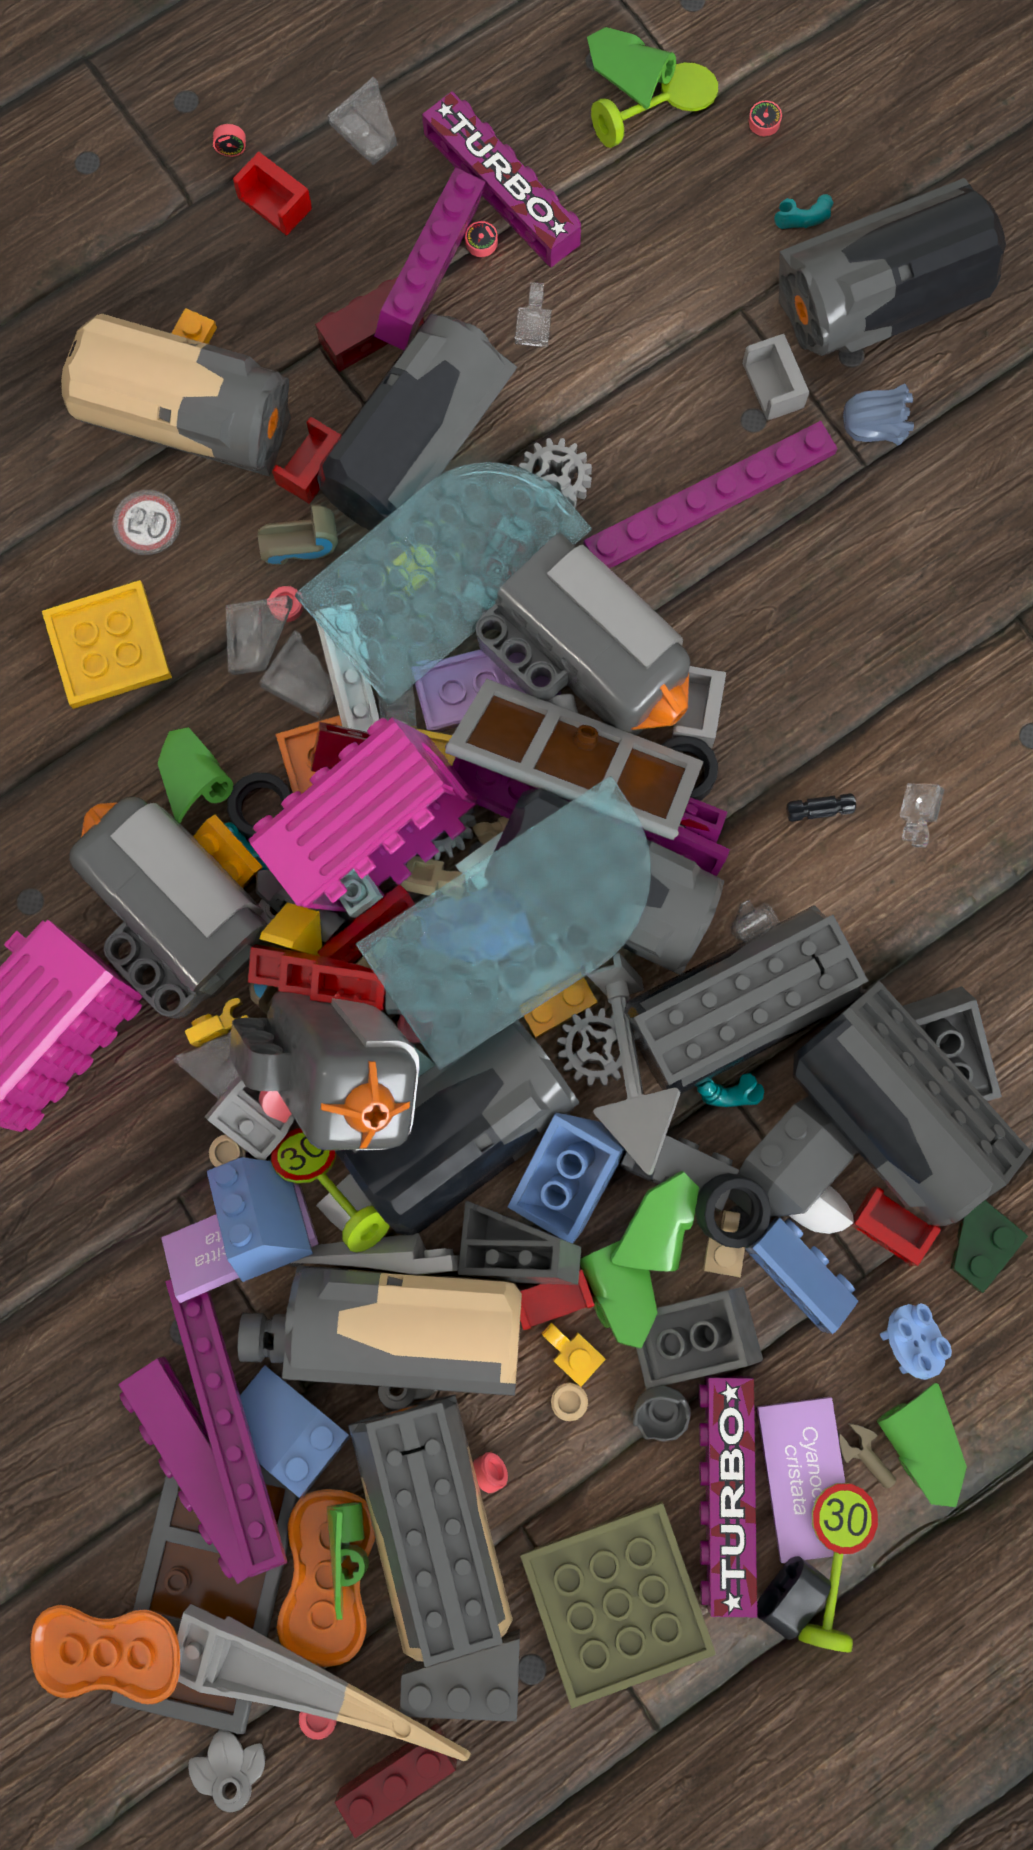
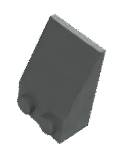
M960 986L902 1006L986 1101L1002 1097L977 1000L967 990Z
M744 1287L657 1308L656 1318L642 1348H636L646 1390L649 1387L669 1385L750 1366L763 1361Z

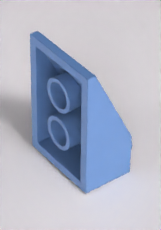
M264 1366L240 1395L259 1464L296 1496L303 1498L349 1440L350 1436L267 1366Z

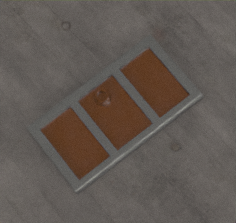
M260 1465L285 1555H287L289 1546L288 1521L299 1497ZM166 1476L133 1611L150 1610L160 1614L170 1621L178 1635L183 1612L192 1604L223 1620L229 1616L261 1635L268 1637L284 1564L253 1577H247L239 1584H237L234 1577L229 1579L219 1565L218 1558L221 1556L213 1543L208 1545L201 1536L198 1525L201 1522L194 1510L189 1512L182 1504L178 1495L181 1489L174 1477L170 1479ZM180 1682L177 1683L174 1692L167 1699L155 1704L135 1702L113 1691L111 1698L112 1704L230 1731L236 1734H245L252 1701L200 1693Z

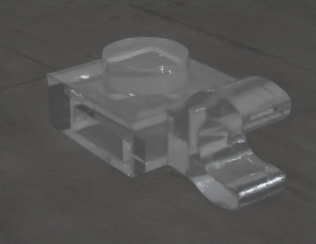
M531 282L528 308L518 307L515 344L548 347L551 310L542 309L544 283Z
M907 783L899 815L907 821L902 832L903 841H912L913 847H927L929 842L927 822H937L945 790L938 784Z

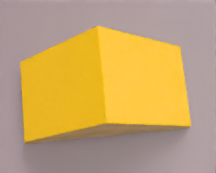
M287 902L261 932L259 939L299 952L319 956L317 952L322 948L320 912Z

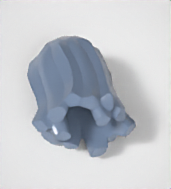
M905 383L892 390H873L855 394L844 406L843 422L846 432L855 441L871 442L886 440L894 442L897 446L901 445L903 440L908 437L909 431L914 429V422L905 421L908 419L907 416L910 415V409L906 407L905 403H913V395L909 393Z

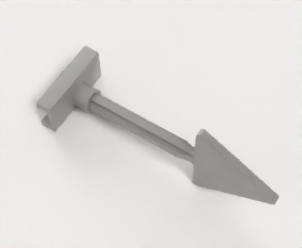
M620 953L613 954L614 965L599 969L593 961L585 962L587 976L607 996L608 1002L612 1004L627 1099L597 1107L593 1112L646 1174L651 1175L673 1117L680 1091L677 1088H671L647 1095L643 1094L632 1026L624 1010L627 1001L630 999L629 994L644 991L642 977Z

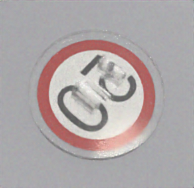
M141 490L128 495L119 503L113 516V530L116 538L124 548L139 555H153L164 551L176 540L181 527V517L175 503L167 495L155 490Z

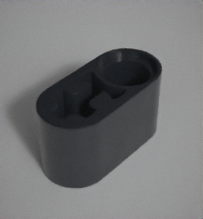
M799 1556L789 1559L760 1596L757 1602V1617L784 1638L794 1639L802 1632L827 1599L831 1589L829 1578Z

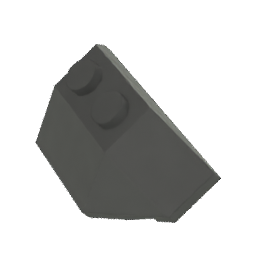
M807 1096L795 1103L749 1154L737 1175L749 1178L762 1186L769 1197L770 1217L804 1214L854 1159L853 1146L810 1096ZM731 1189L728 1198L750 1216L752 1205L748 1194L740 1189Z

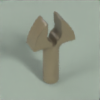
M848 1423L851 1429L858 1434L861 1448L849 1446L846 1439L838 1433L841 1457L844 1462L849 1463L852 1458L860 1459L884 1488L892 1487L896 1482L895 1476L871 1449V1441L877 1437V1434L863 1426Z

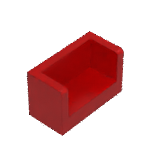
M259 151L233 178L238 199L286 236L312 209L309 190Z
M310 417L306 422L309 435L286 467L283 469L275 465L272 469L277 485L308 504L312 502L320 490L317 479L320 463L341 436V434L313 417Z
M872 1187L854 1214V1223L850 1226L908 1265L919 1266L941 1231V1228L933 1224H927L883 1194L884 1190L880 1187Z
M582 1269L579 1270L578 1285L537 1284L520 1290L522 1293L520 1321L523 1330L569 1313L595 1306Z

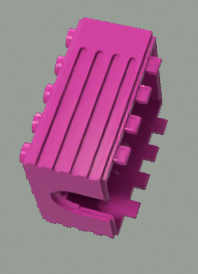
M393 717L388 721L386 718L377 720L368 728L367 732L370 736L360 745L354 742L346 746L338 755L341 759L338 764L331 770L328 767L318 770L310 778V782L313 784L302 794L300 791L290 794L281 803L284 810L274 818L271 815L265 816L254 825L253 829L256 833L249 839L251 846L297 906L347 912L339 898L348 890L340 880L352 869L356 871L361 879L368 874L377 888L390 876L399 886L412 875L405 865L408 861L418 854L426 863L439 852L432 842L439 835L446 831L447 835L454 840L467 829L460 818L477 805L475 801L478 798L427 735ZM378 888V890L380 891V893H381L382 896L384 897L385 895H384V894L382 893V891Z
M42 920L27 938L16 930L4 944L12 954L0 966V1127L23 1132L25 1128L30 1131L42 1121L44 1113L41 1110L51 1100L53 1103H56L67 1093L69 1086L65 1083L74 1073L77 1075L83 1074L93 1063L94 1059L90 1055L99 1045L102 1048L107 1047L118 1034L115 1027L124 1018L127 1021L131 1020L142 1007L139 1001L143 996L128 981L85 944L49 920L46 922Z

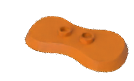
M332 1489L317 1490L304 1495L303 1498L298 1500L290 1514L288 1539L293 1555L294 1573L290 1590L281 1606L277 1620V1632L281 1646L321 1667L337 1666L350 1661L360 1650L366 1635V1616L361 1600L360 1580L356 1584L342 1587L343 1619L337 1620L327 1507L343 1503L361 1502L365 1539L350 1542V1544L363 1548L367 1556H369L375 1541L367 1502L353 1493ZM346 1555L347 1558L341 1563L342 1568H348L349 1574H353V1571L356 1567H359L358 1562H352L350 1556Z
M56 1605L41 1612L33 1625L30 1642L33 1672L41 1687L54 1696L72 1698L93 1690L102 1689L115 1691L142 1704H155L167 1699L176 1688L180 1674L179 1640L174 1626L158 1613L150 1610H136L116 1618L100 1619L89 1616L70 1606Z

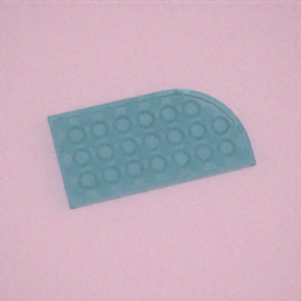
M485 462L463 465L437 476L296 592L295 597L387 704L390 705L476 631L477 621L495 604L500 587L551 538L562 533L575 545L592 528L559 490L538 475L525 469L502 463Z
M609 776L356 943V946L439 1070L594 971L622 948L638 925L649 895L651 862L649 847L641 823L612 776Z

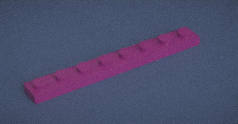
M819 421L585 539L583 545L610 569L835 455L838 448L823 423Z
M170 1279L165 1282L245 1571L248 1577H253L288 1563L210 1291L180 1303L175 1297Z

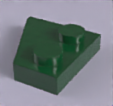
M984 1200L966 1215L962 1223L959 1224L957 1234L958 1245L953 1254L951 1269L979 1293H984L1027 1239L1028 1235Z

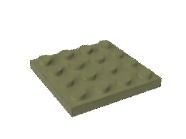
M662 1501L520 1553L571 1709L716 1655Z

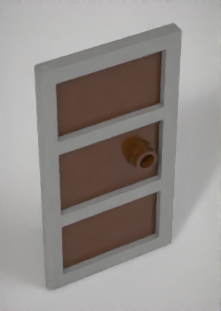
M487 678L450 741L445 746V753L538 789H543L556 796L671 840L678 836V827L704 762Z

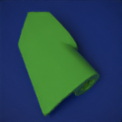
M605 27L587 37L594 70L630 96L644 109L649 108L657 83L668 84L674 75L676 67L675 53L645 46V43L634 34Z
M189 727L169 731L158 760V767L172 812L179 824L190 806L201 794L210 803H220L226 800L233 790L232 780Z
M683 1171L646 1192L610 1258L613 1264L653 1271H676L679 1269L685 1230L691 1229L693 1225L699 1187Z
M618 1241L581 1258L580 1266L595 1296L593 1297L594 1309L602 1325L605 1328H611L617 1343L641 1349L657 1315L650 1271L613 1264L610 1258L620 1242Z
M933 1383L908 1404H899L884 1413L877 1420V1423L899 1454L898 1460L913 1483L922 1490L931 1505L956 1507L967 1466L939 1384Z
M361 1502L343 1503L327 1507L337 1620L343 1619L342 1587L356 1584L368 1569L369 1559L367 1553L358 1545L350 1544V1542L365 1539ZM346 1555L350 1556L352 1562H358L359 1567H356L353 1574H349L348 1568H342L341 1563L347 1558Z

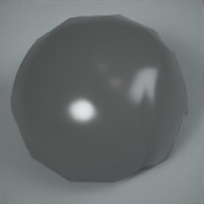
M665 1385L649 1387L639 1395L633 1410V1425L639 1428L645 1439H656L663 1442L676 1440L688 1429L691 1417L689 1404L685 1397L676 1389Z

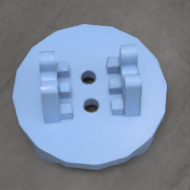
M922 1303L918 1305L907 1304L896 1308L889 1317L887 1330L880 1333L883 1341L889 1339L893 1353L901 1364L899 1369L902 1374L910 1373L915 1378L926 1380L939 1375L945 1366V1360L950 1358L952 1354L950 1343L946 1338L942 1337L937 1324L932 1319L930 1309Z

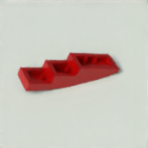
M257 944L250 948L248 983L279 987L278 991L307 995L313 1001L331 1003L332 998L365 1003L377 1007L381 1011L384 1009L387 973L293 950Z

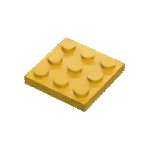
M141 580L42 611L67 699L72 709L172 678Z

